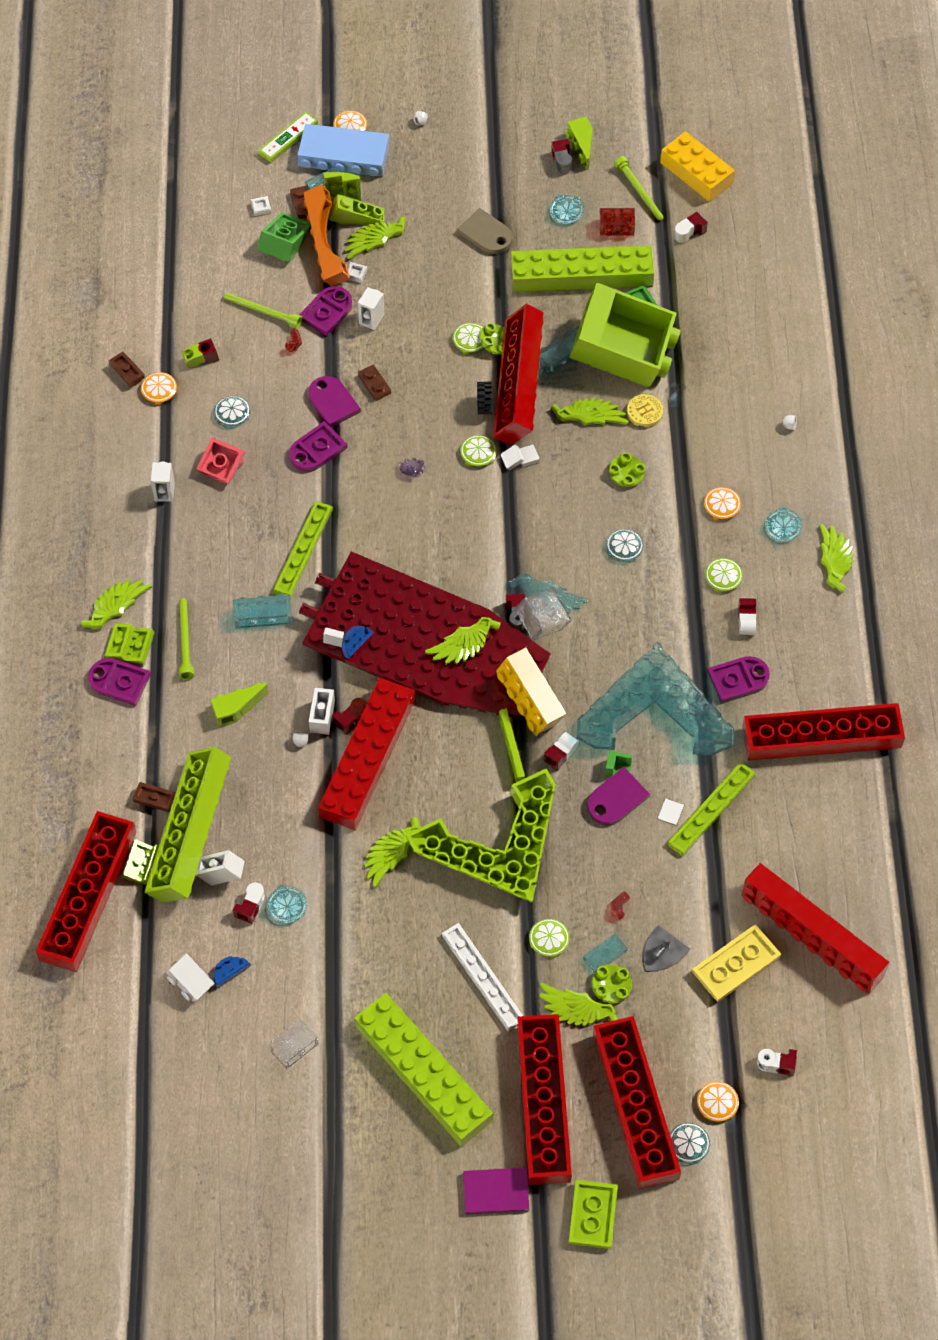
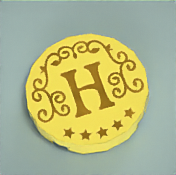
M641 394L635 396L627 406V416L636 426L640 425L645 428L655 426L660 422L663 415L661 402L651 395Z

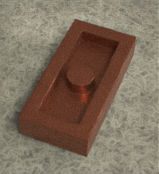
M307 185L290 189L292 201L299 219L307 218L308 210L303 202L305 200L303 192L308 191Z
M123 351L108 360L109 365L130 387L145 378L144 373Z
M374 364L358 371V377L375 401L391 394L390 387Z
M139 782L132 799L135 803L170 813L176 792Z

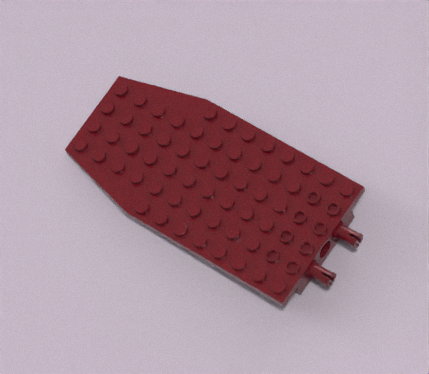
M352 551L337 578L333 579L322 573L318 574L315 584L330 589L321 608L317 609L303 603L299 610V614L314 619L303 640L304 646L376 677L415 690L416 694L446 706H449V704L456 705L463 709H478L479 712L484 713L488 711L499 715L501 709L507 708L509 717L521 719L522 715L518 712L515 701L509 697L507 688L498 679L496 670L507 657L526 648L540 672L543 673L551 656V653L491 610ZM481 617L501 622L499 630L489 628L484 648L480 649L478 654L474 653V658H471L469 654L466 662L463 661L462 657L458 664H455V660L445 664L448 657L434 661L433 657L437 654H425V650L443 643L444 638L453 634L459 627H470L476 624ZM355 626L367 627L374 632L350 658H345L342 647L323 643L325 628L344 632V636L349 629Z

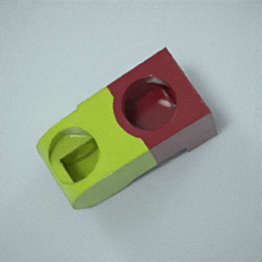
M211 338L194 344L182 352L185 363L189 368H195L210 360L213 362L220 360Z

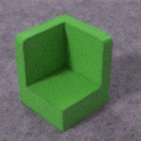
M609 751L605 777L613 776L622 767H625L630 772L632 755Z

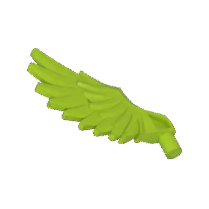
M400 217L398 223L388 222L386 224L380 221V224L376 222L375 225L369 224V227L363 226V229H357V233L351 234V239L347 240V244H351L344 250L345 253L350 252L347 260H351L364 251L369 252L377 247L385 246L390 238L402 235L405 230L406 218Z
M585 398L583 401L579 399L572 406L570 404L562 409L556 404L551 407L556 417L562 422L574 420L586 426L590 424L605 425V422L628 424V421L622 418L626 416V413L617 411L618 405H610V400L603 402V399L595 401V398L590 400Z
M820 524L824 542L821 543V563L828 572L826 583L831 588H836L841 593H844L847 587L840 582L852 568L851 564L854 561L852 559L854 554L850 553L852 546L848 547L849 539L844 541L843 532L837 538V533L833 526H830L829 533L827 528Z
M128 579L123 584L121 581H118L115 589L114 585H111L109 591L105 589L104 594L99 595V600H95L92 620H82V628L99 630L111 618L123 616L124 612L135 604V599L152 588L151 584L141 586L143 580L131 584V580Z
M481 617L476 624L470 627H459L453 634L445 637L443 643L425 650V654H437L433 657L434 661L448 657L445 664H449L453 660H455V664H458L462 657L463 661L466 662L469 654L471 658H474V653L478 654L479 650L484 648L489 628L499 630L501 622Z
M418 817L410 819L412 827L401 829V831L392 830V833L388 832L387 836H381V840L375 841L376 846L370 848L371 853L366 855L369 861L364 866L366 869L371 867L366 877L367 880H370L375 875L373 880L374 888L378 886L389 870L393 871L402 860L408 858V850L411 845L406 838V834L421 828Z
M542 982L540 983V987L547 994L540 993L539 997L550 1003L545 1005L544 1008L553 1011L551 1015L559 1014L560 1022L567 1021L568 1025L575 1023L576 1027L581 1024L585 1027L587 1024L589 1026L592 1025L596 1020L597 1022L607 1019L609 1021L618 1020L615 1009L611 1004L595 1002L587 993H577L565 989L564 992Z

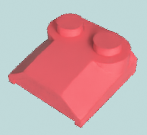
M211 438L196 471L221 483L229 484L237 469L244 463L245 451Z

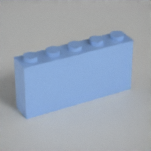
M305 124L298 152V166L383 177L390 146L389 134Z

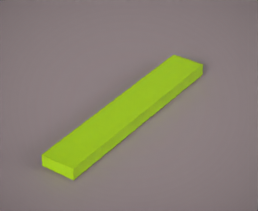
M315 501L273 589V594L288 599L292 598L333 511V506Z
M740 762L668 841L667 846L683 857L749 784L756 773Z

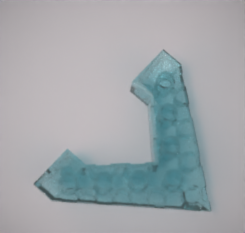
M657 642L647 654H644L634 664L631 670L629 669L608 689V692L602 698L600 697L584 715L582 714L577 719L576 738L594 749L615 750L616 732L653 703H656L693 737L692 754L714 755L733 747L734 728L722 718L717 708L707 701L703 692L685 672L681 671L680 666L670 655L663 651L662 646Z

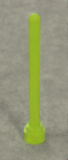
M625 156L618 157L614 161V166L618 171L624 172L657 220L662 221L664 218L662 213L629 169V161Z
M229 293L224 294L225 300L286 321L292 328L299 329L303 319L301 315H287Z
M182 598L180 599L182 665L179 668V678L190 680L194 678V668L190 664L187 600Z

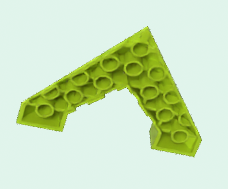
M547 768L512 784L511 796L519 809L504 851L488 848L483 844L465 841L451 835L442 818L406 834V838L415 853L533 903L556 784Z

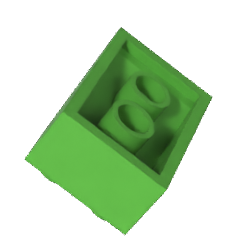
M281 212L261 231L257 250L262 251L266 255L275 256L282 261L290 262L296 256L312 228L311 224Z

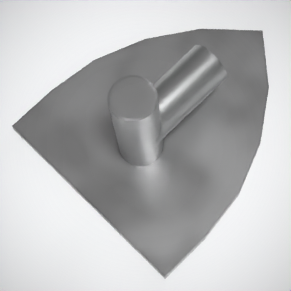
M658 925L647 939L644 948L643 961L646 972L660 971L677 964L689 952L690 948Z

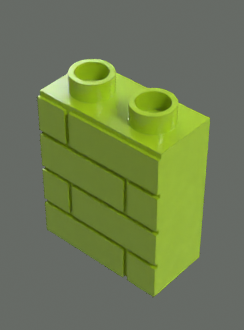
M596 283L587 300L569 358L589 364L600 370L608 371L621 378L630 379L629 381L642 386L650 387L656 376L665 378L669 371L672 358L665 356L666 348L674 349L681 330L673 327L677 313Z

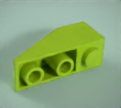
M587 116L568 121L565 133L567 139H570L574 152L578 153L580 164H583L585 169L588 170L593 128Z
M339 194L332 201L333 207L329 214V220L341 224H375L376 222L380 224V221L385 222L384 208Z
M256 683L251 687L236 689L232 693L220 694L212 698V709L218 726L222 727L238 722L268 694L267 683Z

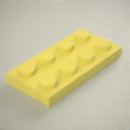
M755 924L694 967L692 973L718 1003L781 957V953Z

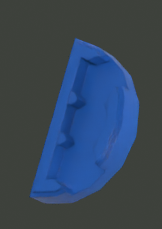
M355 626L349 629L342 642V651L345 658H350L374 632L363 626Z
M229 956L222 959L216 965L213 980L216 987L219 988L249 968L251 964L245 958Z

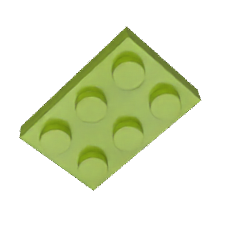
M584 1180L575 1181L568 1244L611 1249L618 1185Z

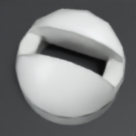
M415 112L414 122L416 125L421 126L427 122L428 115L425 112Z
M787 415L783 419V426L789 430H795L797 416Z
M293 733L294 744L298 747H304L308 742V734Z

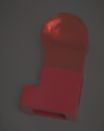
M363 698L353 699L345 711L342 713L336 711L332 714V723L347 735L357 726L367 702Z

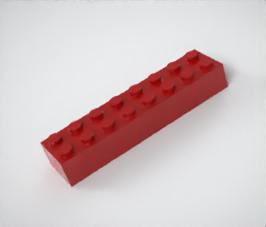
M527 303L505 320L493 438L510 446L531 433L534 428L533 419L537 397L536 388L540 367L539 356L541 354L540 346L544 312Z
M382 678L378 679L318 807L319 818L356 831L415 703V690Z
M899 703L744 716L742 724L748 761L902 748L905 740Z
M96 811L37 947L36 954L39 961L77 973L136 835L133 821Z
M759 863L746 877L741 894L743 899L748 904L756 906L762 915L774 920L779 928L788 931L794 940L801 941L811 953L823 958L825 964L837 969L843 978L850 979L860 991L870 994L884 978L890 963L888 960L762 863Z
M559 1014L518 1016L517 1031L529 1185L571 1183L572 1170Z
M634 1016L594 1025L593 1038L638 1189L680 1180V1165Z

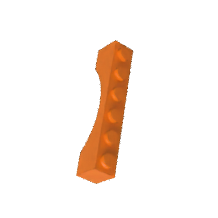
M321 184L303 192L305 197L303 202L308 210L307 219L312 227L310 232L315 240L314 248L319 257L317 262L322 270L320 273L321 278L332 287L349 280L350 276L347 264L332 252L327 241V221L333 205L330 192Z

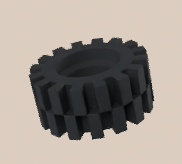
M492 381L477 382V414H492Z

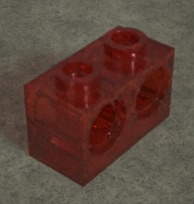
M600 208V236H634L635 208Z

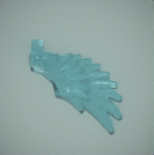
M521 574L517 578L508 581L511 588L520 585L524 593H527V599L530 600V604L534 603L536 608L540 606L541 611H545L546 608L550 614L553 611L558 615H561V611L570 614L571 611L568 608L581 610V605L577 603L588 602V598L570 594L567 592V588L560 587L551 580L538 581L527 574Z

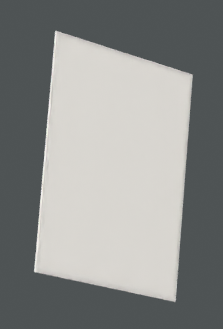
M665 799L658 819L676 825L684 805Z

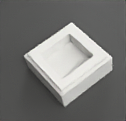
M268 196L251 199L254 216L271 213Z
M350 262L348 267L349 280L362 283L367 272V266Z
M517 445L512 446L501 454L508 470H512L524 462Z
M534 445L520 448L524 462L521 463L522 467L540 462Z
M325 628L323 643L342 647L344 632Z

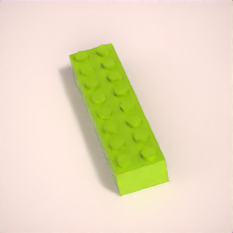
M651 245L511 251L513 292L594 289L596 283L610 288L640 287L643 285L651 287L654 283L655 273Z
M215 746L188 753L144 892L161 903L188 899L191 893L192 884L197 874L199 861L202 857L203 848L208 838V832L213 822L215 809L219 802V796L224 786V780L231 760L229 755Z
M387 993L383 994L354 1017L355 1027L460 1147H463L493 1122L494 1113Z

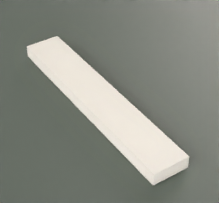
M458 923L444 931L442 937L506 1030L509 1032L517 1027L518 1016H523L461 925Z

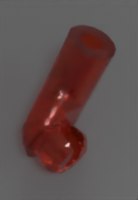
M298 329L290 331L292 341H289V344H285L288 352H296L302 345Z
M625 891L618 895L610 904L611 915L616 920H621L625 916V913L622 911L623 904L630 899Z

